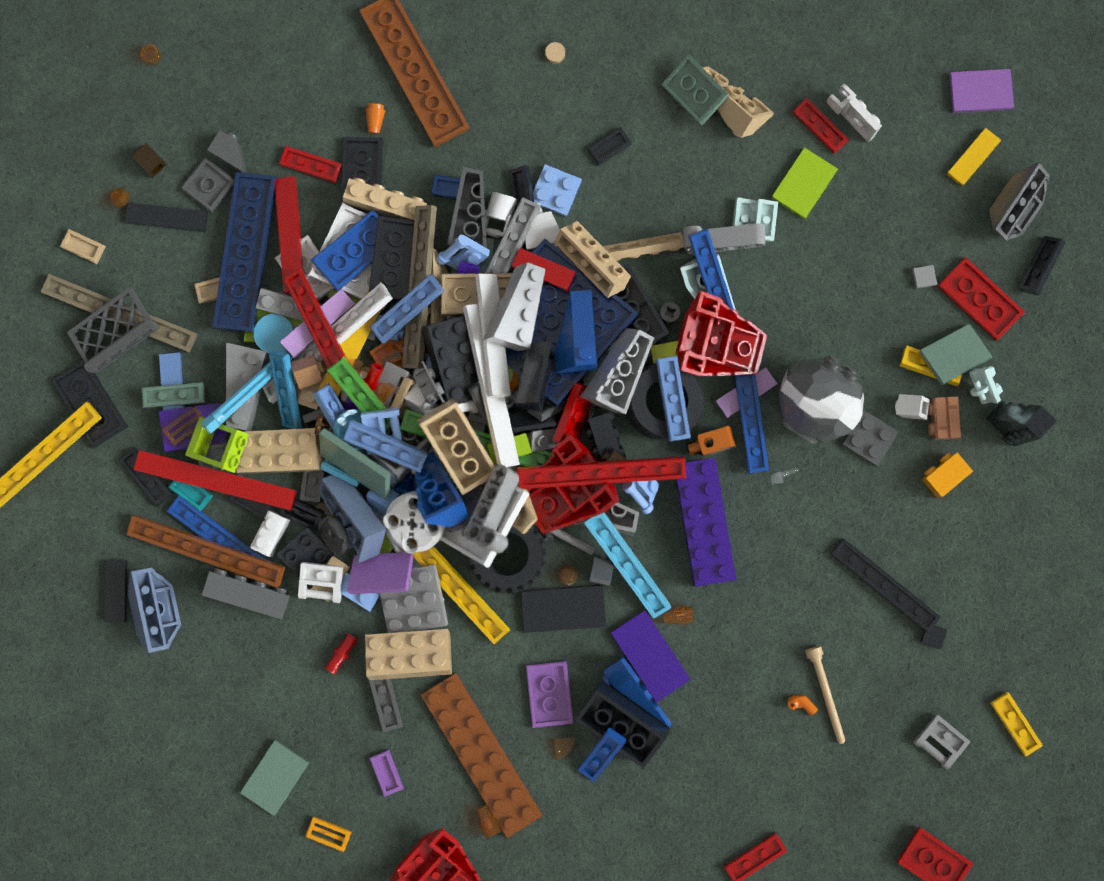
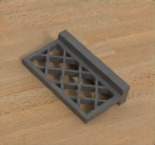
M129 287L67 333L86 363L83 365L86 371L98 373L159 330L160 327L157 322L152 321L134 289ZM129 294L133 299L131 308L123 306L124 298ZM111 307H118L115 319L107 318ZM122 309L131 310L128 322L120 320ZM135 311L141 312L145 319L139 324L133 323ZM96 318L102 319L100 331L92 329L93 320ZM107 320L115 322L113 333L105 332ZM120 323L128 324L124 335H118ZM81 329L86 330L84 342L79 341L75 335ZM91 331L99 333L97 345L89 343ZM104 334L112 336L111 343L107 347L102 346ZM88 345L96 347L95 355L92 358H89L87 355Z

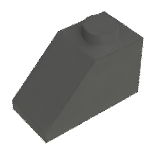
M219 130L207 151L238 172L246 173L241 145L237 141L238 137L229 131L224 133Z
M599 554V557H594L589 581L610 586L614 563L609 556Z

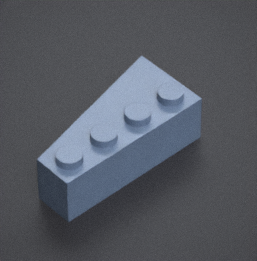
M334 475L322 478L319 493L330 513L336 514V520L345 530L349 547H354L358 554L355 556L357 562L360 563L379 555L386 532L384 523L379 521L372 507L368 506L363 495L352 484Z

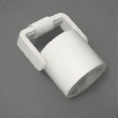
M492 192L488 209L485 210L486 233L488 236L503 237L513 217L517 199ZM489 218L506 222L503 232L487 228Z

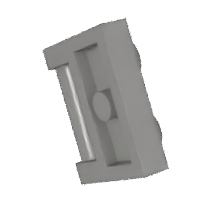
M935 714L913 743L917 747L921 746L941 763V767L947 770L968 746L970 741L938 714ZM929 735L950 752L947 757L926 741Z

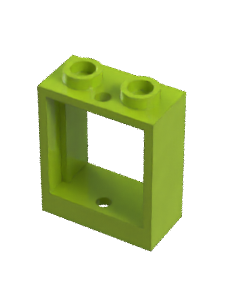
M199 417L185 455L235 473L249 434L221 424L217 429L231 433L221 462L206 457L215 430L212 433L206 431L201 425L205 418Z

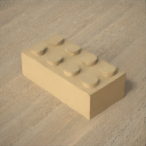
M453 398L417 420L462 495L490 478L495 466Z
M308 428L244 431L249 436L237 466V473L265 474L323 471L321 469L323 457L320 455L319 433L322 430Z
M448 629L365 635L366 676L369 680L452 674L451 641Z

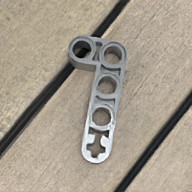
M747 224L708 229L715 252L757 248L766 245L764 224ZM700 226L683 228L684 249L688 254H693L688 235L701 231L702 228Z
M500 464L493 469L465 530L466 539L495 553H501L507 547V537L496 530L519 482V475L505 465Z

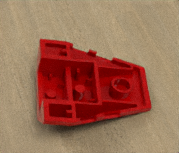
M699 291L685 313L676 349L679 370L695 376L758 374L767 335L749 320L741 317L735 309H731L723 303L724 301L720 297Z
M570 434L555 446L552 455L543 465L598 461L591 451L573 434ZM613 483L527 489L538 519L535 523L542 534L601 515L619 502Z
M440 828L421 838L396 866L390 881H481L458 840L446 830Z

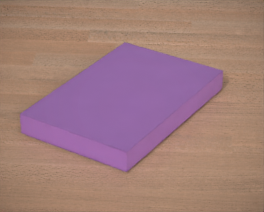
M1011 69L951 72L949 74L953 113L1012 110L1014 108Z
M382 553L360 563L357 562L356 555H354L347 588L349 594L408 592L414 558L412 553Z
M567 661L526 665L532 728L573 724Z

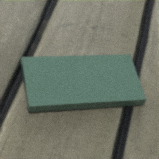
M323 429L319 433L320 455L382 498L386 499L389 496V471L328 430Z

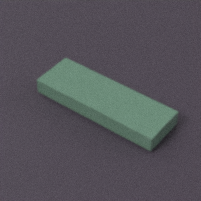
M204 383L142 388L143 408L205 403Z

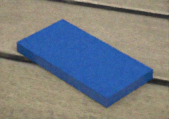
M374 210L311 259V262L337 292L372 264L378 223V214Z

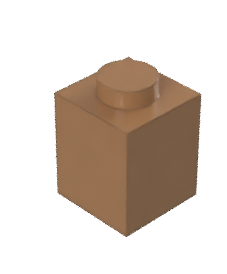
M314 355L291 362L292 371L299 389L323 381L321 373H324V368L321 361H316Z

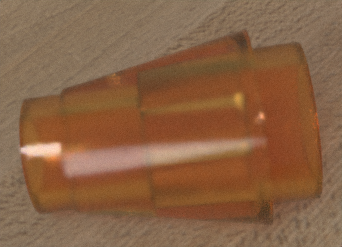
M683 605L663 613L665 624L689 625L694 622L692 606Z
M487 805L476 810L482 835L485 834L486 839L501 832V824Z

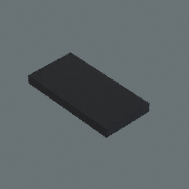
M343 137L341 205L349 178H360L366 184L382 186L383 138ZM350 206V207H352V208H354V209H356V210H359V211H361V212H363V213H365V214H368V213H369V211H366V210H363V209H360V208H356V207Z
M378 216L369 292L379 283H382L393 298L391 300L400 301L408 294L414 221Z
M83 360L52 379L51 382L71 414L77 411L83 404L89 402L102 417L84 433L91 447L96 448L126 429L128 425L96 373L86 371L83 366L86 363Z
M603 586L521 592L524 633L606 627Z

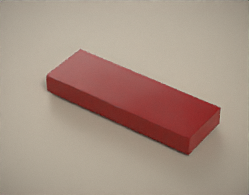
M808 98L793 110L792 114L833 154L848 142L849 139Z
M286 145L279 162L280 166L335 184L342 168L341 163Z
M519 248L511 265L514 269L516 266L525 263L545 269L543 281L565 291H568L576 274L571 269L522 248Z
M775 832L723 867L732 881H743L786 853L787 849Z

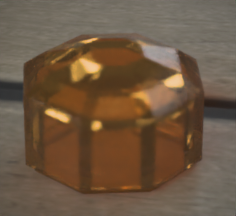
M147 44L141 49L140 56L146 64L155 65L160 62L161 52L156 45Z
M122 187L117 188L110 195V202L117 208H121L129 201L130 193Z
M568 565L561 568L558 576L560 582L568 586L576 582L578 573L575 568Z

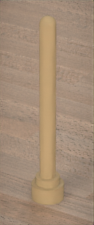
M821 646L806 649L807 658L814 664L837 742L843 744L845 737L821 659H823Z

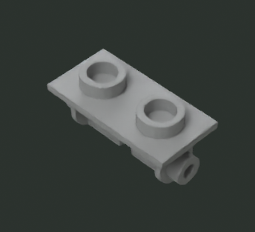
M423 361L424 368L415 369L413 377L419 388L427 385L420 389L425 401L429 404H434L440 398L442 402H445L441 395L444 393V390L439 382L435 383L433 380L437 377L432 367L427 368Z
M557 428L529 432L527 438L531 445V450L538 451L555 448L559 443L552 440Z

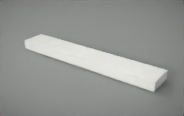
M477 274L475 276L482 339L485 333L488 332L491 319L495 317L499 308L500 298L497 274ZM483 340L489 397L511 396L505 347Z

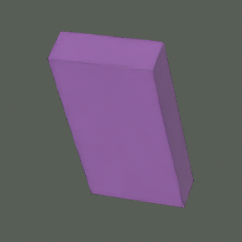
M389 750L369 758L384 797L404 789Z

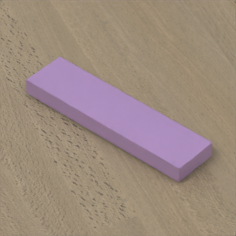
M340 289L321 307L332 326L354 307L355 303ZM302 322L280 341V344L295 358L314 340L305 322Z

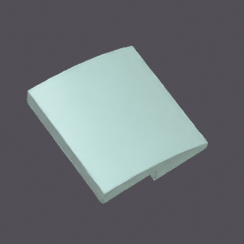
M737 197L735 199L732 226L764 224L765 242H773L778 202L764 199L756 201Z

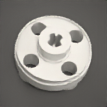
M416 491L407 492L397 497L389 505L383 519V523L392 541L407 553L422 552L430 549L441 539L445 531V526L438 525L437 529L432 524L425 523L413 500L414 498L418 500ZM393 515L398 518L399 522L394 521ZM411 538L416 540L417 545L411 542Z

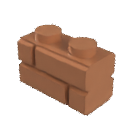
M958 397L931 399L928 415H931V423L928 425V433L930 436L932 435V440L961 438Z

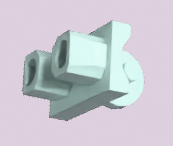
M988 366L969 371L975 386L970 390L971 395L978 396L981 404L999 403L1001 401L999 395L1003 390L1001 385L993 381L992 377L996 374L994 367Z

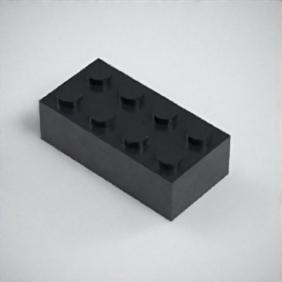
M457 316L421 326L432 369L437 377L435 378L436 383L439 382L444 390V393L441 395L445 402H442V404L452 398L457 404L472 400L468 389L475 385L479 379L465 316Z
M602 680L582 706L575 719L577 723L600 739L608 728H611L627 739L619 752L643 769L666 740L670 727Z

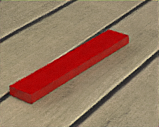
M294 176L276 179L275 183L282 279L299 268L303 270L297 188ZM283 280V292L285 294H290Z
M299 268L284 277L283 280L328 369L342 357H345L348 361L303 270Z

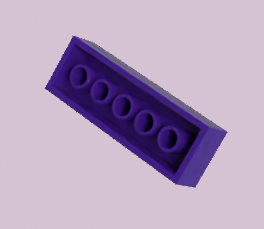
M710 458L685 462L686 478L675 479L693 587L736 580L716 459Z

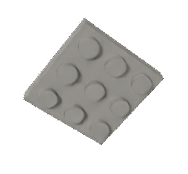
M436 564L412 569L408 592L380 593L388 633L421 631L449 625Z

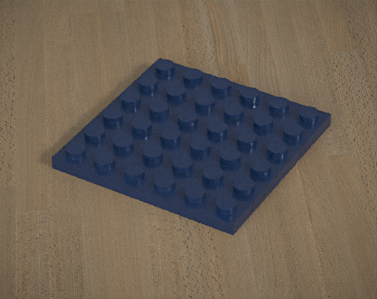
M544 238L532 253L571 269L576 274L568 291L543 281L531 343L552 342L555 351L571 291L591 290L598 361L617 340L623 330L637 317L638 312L615 294L607 298L563 252ZM505 347L507 365L519 374V370L523 369L525 361H522L524 350L516 351ZM554 356L545 397L558 407L571 393L574 383H579L589 371L556 374Z

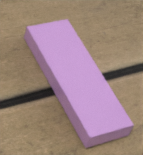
M766 367L758 372V374H755L758 396H761L777 385ZM736 388L715 401L726 418L739 410Z

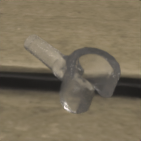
M794 467L787 471L773 473L771 475L772 484L784 483L783 477L798 472V468Z

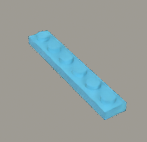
M603 513L584 520L587 528L651 616L656 618L671 609V604L606 514Z

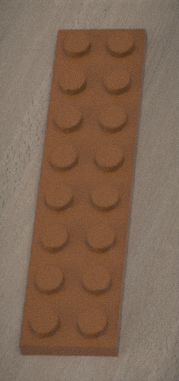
M378 0L359 10L434 147L436 148L469 130L468 123L399 0Z
M457 673L421 694V697L506 837H510L542 817L541 811Z

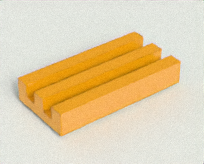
M313 816L305 837L344 852L352 831ZM315 823L335 830L337 832H340L342 834H345L346 836L342 837L340 835L315 826ZM312 830L332 837L334 839H337L339 841H342L343 843L342 845H340L335 842L324 839L322 837H319L317 835L312 834Z

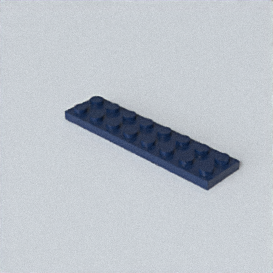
M236 172L212 326L214 329L254 333L258 310L256 305L262 283L276 176Z

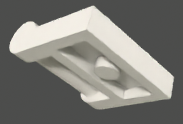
M302 562L298 598L333 600V603H340L343 566ZM307 584L333 587V592L307 589Z

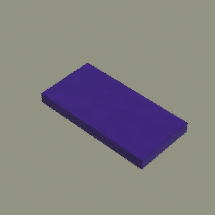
M645 610L611 632L656 702L691 680Z

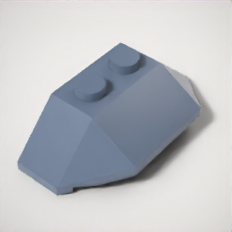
M152 568L132 571L129 577L128 597L136 635L147 653L169 649L172 640L181 626L173 585Z

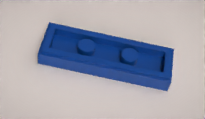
M608 728L577 770L595 782L627 739L611 728Z

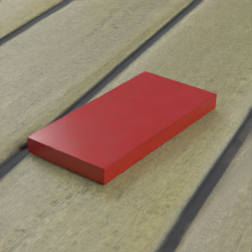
M966 257L937 285L944 294L995 341H998L1025 312Z

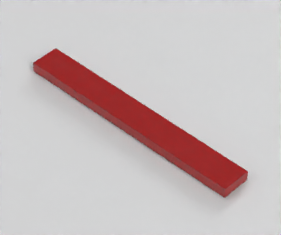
M140 450L134 466L136 471L287 510L292 509L296 490Z
M685 456L517 467V474L519 475L518 487L530 489L685 479L686 469Z

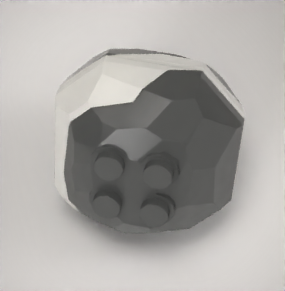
M831 354L828 357H824V359L801 360L791 364L779 387L782 424L813 444H816L817 441L826 442L838 439L849 434L860 421L863 412L864 395L861 384L857 380V371L848 365L844 367L839 363V359Z

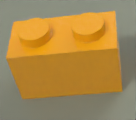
M947 453L939 460L941 462L940 465L936 468L933 465L924 472L926 476L921 480L937 498L943 497L973 472L958 453L952 455Z

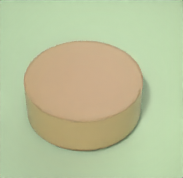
M558 42L550 43L545 50L546 59L553 64L562 62L565 57L563 45Z

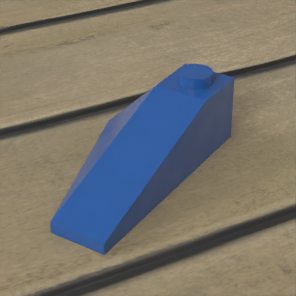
M433 451L428 453L420 473L415 471V478L417 480L416 493L418 496L417 508L425 523L453 527L470 517L463 500L439 463Z

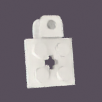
M843 84L838 91L845 100L840 102L837 97L831 94L827 99V103L838 115L841 113L859 134L869 142L881 128L880 120L876 115H871L866 109L864 102L859 99L857 100L855 98L857 95L847 85Z

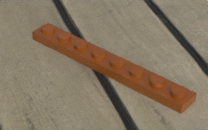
M138 515L131 517L127 531L128 536L277 588L281 584L285 570L284 566Z

